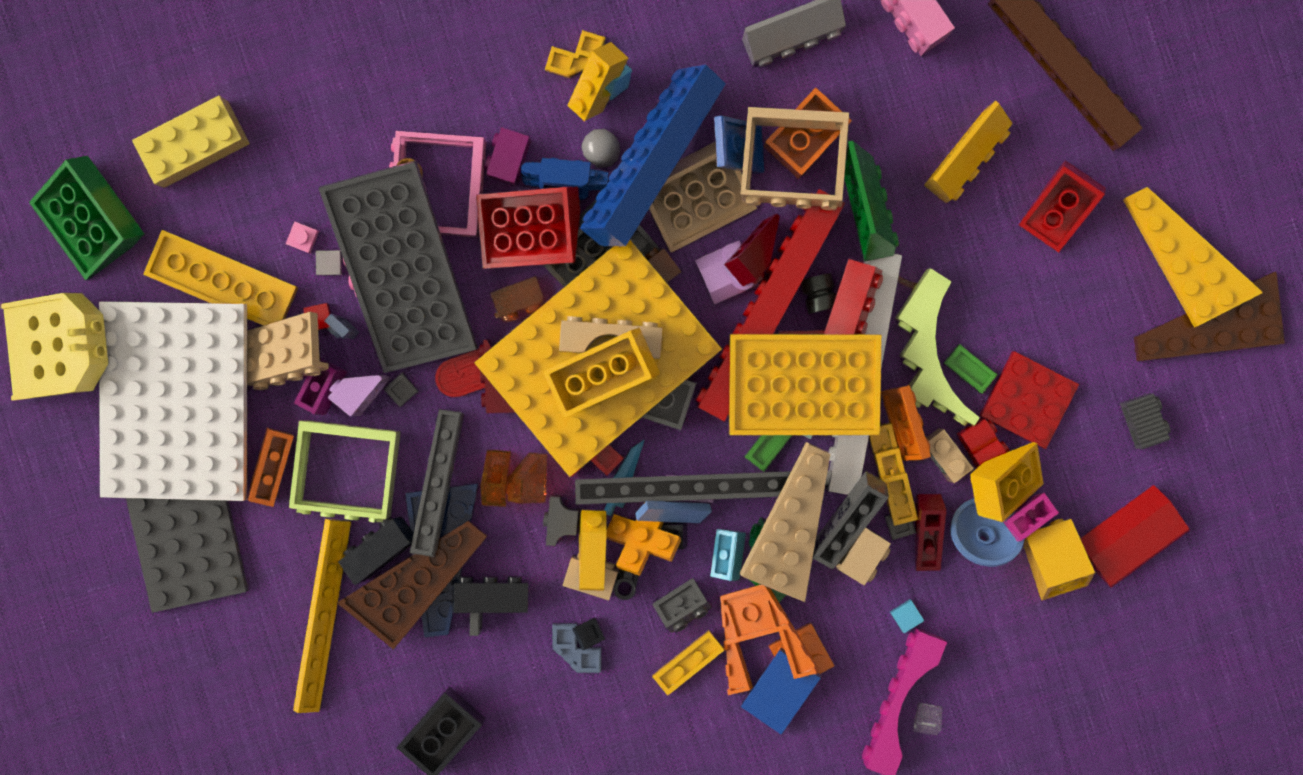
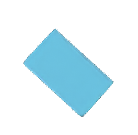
M724 529L716 530L710 577L729 581L740 579L745 532Z

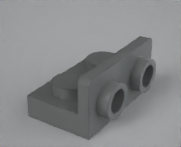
M693 578L652 604L666 629L671 633L684 630L688 626L687 623L695 618H703L708 614V610L712 608Z

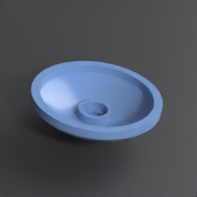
M974 499L963 503L952 517L950 532L954 545L964 557L978 565L987 567L1005 565L1012 561L1023 547L1024 539L1017 542L1004 522L979 516ZM980 536H984L987 541L981 540Z

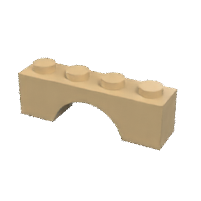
M567 316V321L561 320L560 352L584 353L600 337H618L640 327L653 358L660 359L662 328L657 327L658 323L643 322L642 326H632L633 321L618 320L617 324H607L608 319L592 318L591 323L582 322V317Z

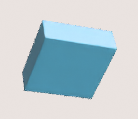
M911 599L890 611L903 633L924 621Z

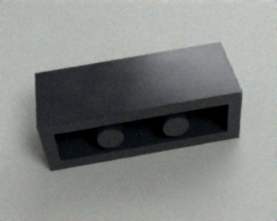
M402 516L394 519L392 517L385 519L379 524L381 528L377 532H369L361 538L363 543L359 546L353 545L343 553L345 557L338 561V563L354 585L365 582L411 546L414 532Z
M459 576V580H453L452 610L454 613H528L529 583L526 580H522V576H508V580H498V576H483V580H473V576Z

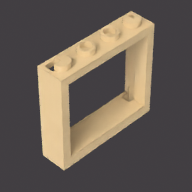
M748 107L741 200L753 206L760 205L761 203H771L774 207H785L786 204H792L802 209H809L811 206H821L824 210H836L837 207L842 208L849 112ZM756 125L840 130L835 195L750 190Z

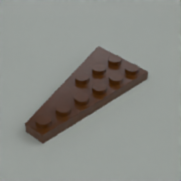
M1271 272L1262 278L1252 281L1263 292L1262 294L1195 328L1185 313L1135 336L1136 361L1285 344L1277 272Z
M469 520L439 539L436 558L414 554L343 598L337 604L394 650L488 535Z

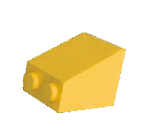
M1072 519L1052 521L1049 524L1050 526L1038 528L1024 539L1023 545L1042 601L1088 586L1095 574Z

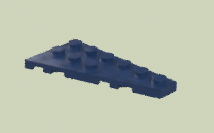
M479 483L449 488L440 538L465 522L472 521ZM422 491L405 493L409 524L413 532ZM462 568L422 615L424 638L448 635L450 633L454 614L452 610L453 580H459Z

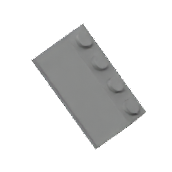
M815 0L746 27L742 41L752 67L758 64L759 67L769 65L773 62V58L782 56V58L790 57L796 53L795 50L802 47L805 50L813 48L822 39L827 38L830 41L840 37L841 32H843L846 26L841 0Z

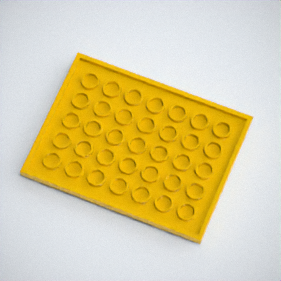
M629 240L626 246H613L474 363L570 477L720 352L722 348L632 241ZM567 316L582 317V322L591 323L592 318L608 319L607 324H617L618 320L633 321L632 326H642L643 322L658 323V328H662L660 359H654L661 373L660 375L565 418L561 413L543 371L581 354L559 351L561 320L567 321ZM616 336L600 337L589 346L588 350L616 338Z

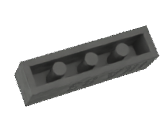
M867 471L863 474L817 535L813 552L814 560L831 569L836 567L889 498L886 482Z

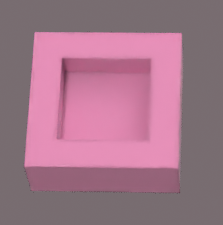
M294 222L286 244L311 254L319 231Z

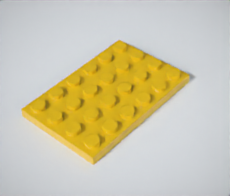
M730 334L729 435H880L882 335Z

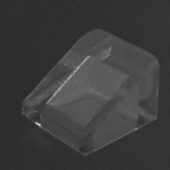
M918 703L913 731L937 735L941 731L942 707Z

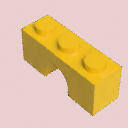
M612 42L592 50L567 106L583 121L602 113L611 96L605 88L612 80L620 77L628 57Z

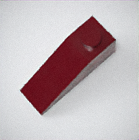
M777 213L762 220L724 264L742 286L750 283L757 284L765 276L763 272L769 267L780 219Z
M917 494L915 509L918 520H915L916 571H940L946 507L941 494Z

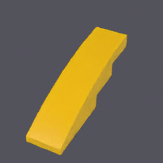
M892 423L881 424L880 435H869V440L879 478L887 483L889 498L886 502L893 525L896 526L918 520L908 476L904 470L900 449L897 447Z

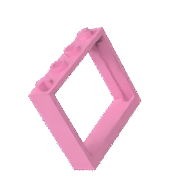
M396 131L395 138H393V143L391 144V151L394 152V162H390L389 167L396 166L400 160L406 158L407 143L473 148L467 228L438 226L441 235L480 238L476 195L483 194L487 144L484 137Z

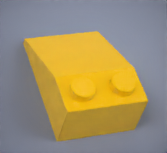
M1032 442L985 461L970 474L974 501L979 516L1004 522L1044 484L1037 443Z

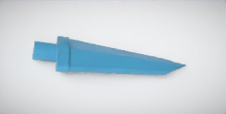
M644 440L630 449L614 478L633 477ZM607 503L604 511H606V515L612 516L615 507L623 508L625 503Z

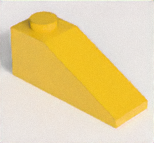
M581 511L579 519V590L604 591L607 534L606 511Z

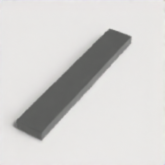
M441 409L438 411L410 549L412 554L436 558L464 418L462 412Z

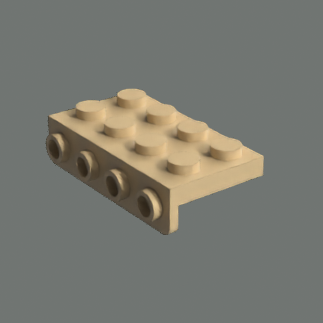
M307 312L247 331V385L253 386L255 390L268 389L269 385H284L287 380H302L303 376L306 375L317 376L321 374V371L329 369L328 363L320 362L317 313Z

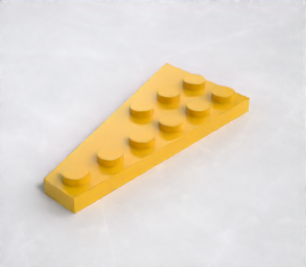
M1148 187L1123 199L1194 328L1263 293Z

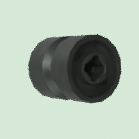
M831 273L804 279L801 282L803 294L808 295L805 301L808 314L833 308L837 295L831 291L834 287Z

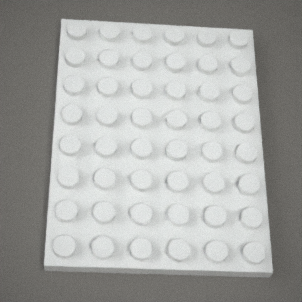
M99 302V311L103 314L108 355V365L99 379L100 497L247 500V304Z

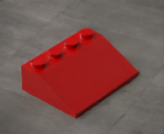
M578 187L476 195L483 269L575 262L580 218Z

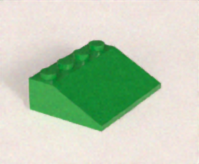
M848 141L844 180L864 261L894 256L895 249L899 246L897 233L892 232L890 225L893 224L891 210L886 209L887 193L885 187L881 188L879 180L882 179L880 166L875 165L873 156L856 142Z
M88 155L66 159L29 202L85 280L92 278L131 249L144 235L142 229Z

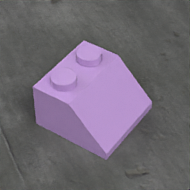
M388 375L343 378L342 381L338 379L331 386L330 391L332 393L328 398L350 417L360 416L391 380V377Z

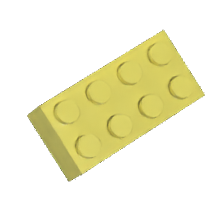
M217 96L132 140L153 183L163 188L250 144L229 102L221 96Z

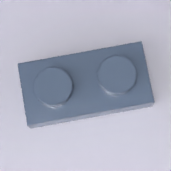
M330 314L325 320L329 325L328 331L338 339L340 337L343 339H354L359 333L343 316Z

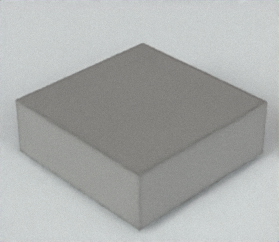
M316 251V275H342L341 251Z

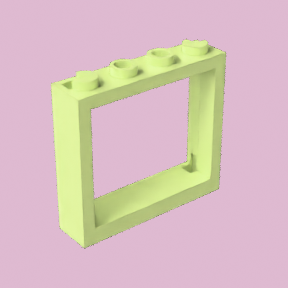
M309 420L299 421L289 508L297 509L296 512L302 514H311V511L321 512L320 516L335 517V514L345 515L344 519L359 520V517H367L369 522L373 523L383 522V519L391 517L401 431ZM311 432L390 441L382 509L303 500Z

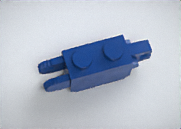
M542 158L541 163L526 162L521 167L523 184L540 187V189L578 187L579 200L587 198L589 191L603 190L608 184V172L591 169V162L581 160L571 161L558 158Z

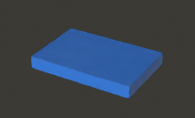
M722 115L714 117L717 167L743 171L747 121ZM756 125L752 173L761 174L765 171L762 126Z
M780 648L741 707L779 734H782L822 675L817 673L794 679L786 652Z

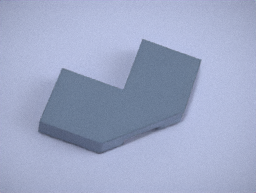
M553 623V650L577 673H601V647H590L582 651L581 647H577V638L572 628L577 626V623Z

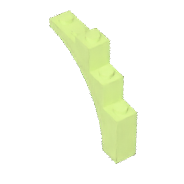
M931 268L926 269L895 319L900 321L898 326L909 333L912 330L915 331L899 356L904 359L902 363L914 371L916 368H919L909 384L916 397V407L920 408L921 405L929 407L931 402L935 401L933 404L935 408L943 413L949 410L955 414L953 419L960 424L966 426L969 423L975 426L980 417L967 408L952 391L943 375L937 356L935 338L937 316L942 299L951 281Z

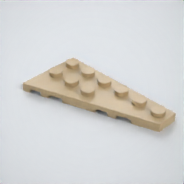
M808 442L805 443L740 571L742 577L805 602L830 460L829 452Z

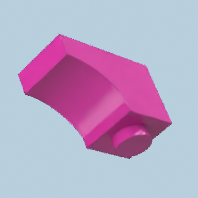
M1041 493L1033 495L1004 521V524L1016 541L1020 542L1059 512L1046 494Z

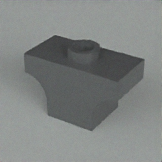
M551 495L549 512H544L543 527H547L546 545L556 546L558 539L564 535L576 536L578 532L579 509L567 507L563 503L561 495Z

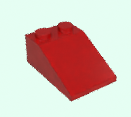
M1065 160L1022 218L1019 226L1059 253L1103 198L1106 187Z

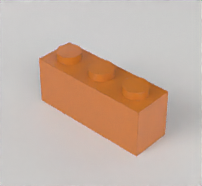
M266 428L247 494L248 501L274 507L294 437L291 433Z

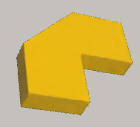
M582 30L575 53L552 46L545 71L566 78L578 74L584 70L592 50L605 44L606 37Z

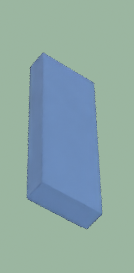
M646 501L635 514L637 521L701 523L712 510L708 503Z

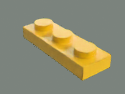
M708 630L655 672L652 677L668 696L721 654L724 648Z

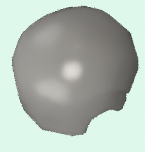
M606 129L592 130L584 137L582 142L584 157L598 168L612 166L618 160L621 153L618 139Z

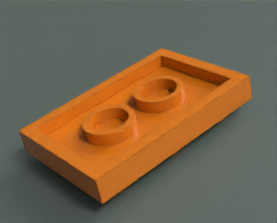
M910 385L881 391L889 423H892L902 461L923 460L931 457L929 451L930 443L924 435L922 428L923 420L915 405L916 397Z

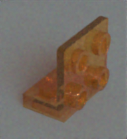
M536 276L490 293L497 313L494 314L495 318L506 323L519 319L518 314L520 313L533 314L546 303Z

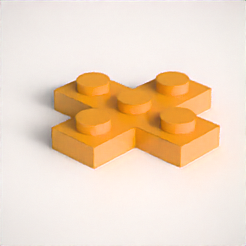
M615 514L611 519L606 534V539L625 545L616 566L638 576L641 575L650 554L672 562L681 538L680 536L662 531L661 528L664 522L637 521V519L633 521Z

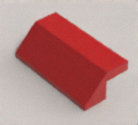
M1153 485L1081 537L1080 540L1089 560L1093 563L1096 573L1112 588L1189 532L1190 529L1171 501Z

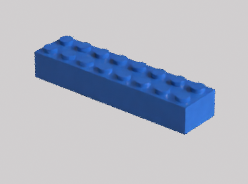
M706 64L678 69L672 75V82L659 96L660 101L657 106L647 115V122L644 127L635 134L634 143L622 155V162L618 168L610 174V181L605 189L598 193L596 197L597 202L593 208L585 214L584 222L580 229L599 245L626 246L726 85Z

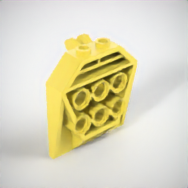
M60 293L1 304V308L4 309L13 391L11 400L94 390L108 365L103 314L82 293Z

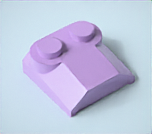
M740 241L728 244L695 260L714 305L759 285L758 283H750L742 286L724 265L741 246Z

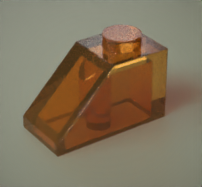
M487 450L480 486L483 506L506 507L510 480L511 451Z
M529 452L508 477L507 485L508 502L521 504L546 503L547 454Z

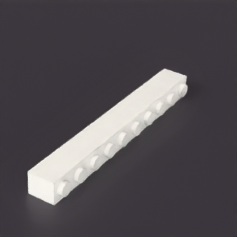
M898 254L863 261L864 264L883 270V282L881 287L876 290L874 296L875 306L873 311L868 314L866 320L868 327L865 333L882 335L881 367L902 255ZM832 435V437H835L834 447L830 446L828 451L831 464L829 471H827L826 490L846 495L851 492L862 475L869 435Z

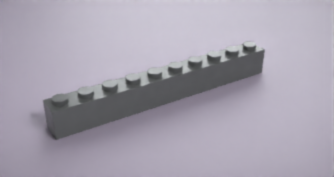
M791 471L575 480L576 504L778 497Z

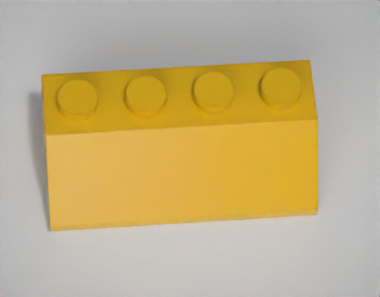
M996 100L984 109L924 184L927 189L945 203L952 199L956 201L964 192L962 188L967 180L971 182L980 172L977 167L982 161L987 163L995 153L993 147L997 142L1002 144L1011 133L1008 129L1013 123Z

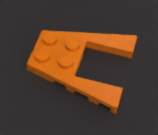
M759 584L720 596L722 627L725 630L724 650H726L727 665L725 666L729 682L728 695L748 691L753 688L739 642L779 632L794 679L819 672V668L771 588Z

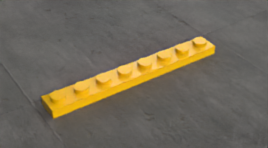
M325 519L293 709L297 713L320 711L343 568L338 561L345 557L343 553L347 550L351 522L348 520Z

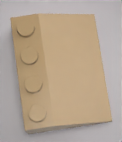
M716 141L680 159L649 208L671 253L757 209L756 206L748 205L741 200V171L717 167Z

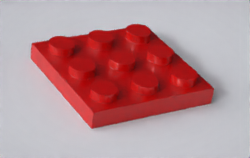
M1012 351L979 416L1046 449L1079 384Z

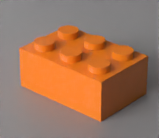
M816 87L795 109L842 112ZM778 127L766 140L763 147L795 177L800 179L840 135V130Z

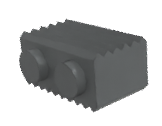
M1146 393L1120 403L1136 449H1145L1170 440L1168 435L1171 432L1170 426L1162 418L1160 413L1162 404L1157 396L1155 397L1152 393Z

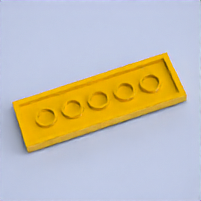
M161 230L143 273L145 276L212 304H247V319L263 326L286 318L298 290L297 286L164 230Z

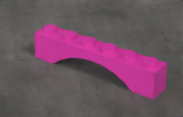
M916 627L914 632H910L906 640L908 648L905 655H901L897 664L899 671L896 678L893 677L890 681L887 701L884 700L881 704L879 711L881 714L878 723L875 722L872 727L871 737L873 738L870 745H866L863 750L862 759H864L863 762L867 769L883 775H896L903 757L898 739V718L902 703L915 682L927 671L939 665L947 644L942 637Z

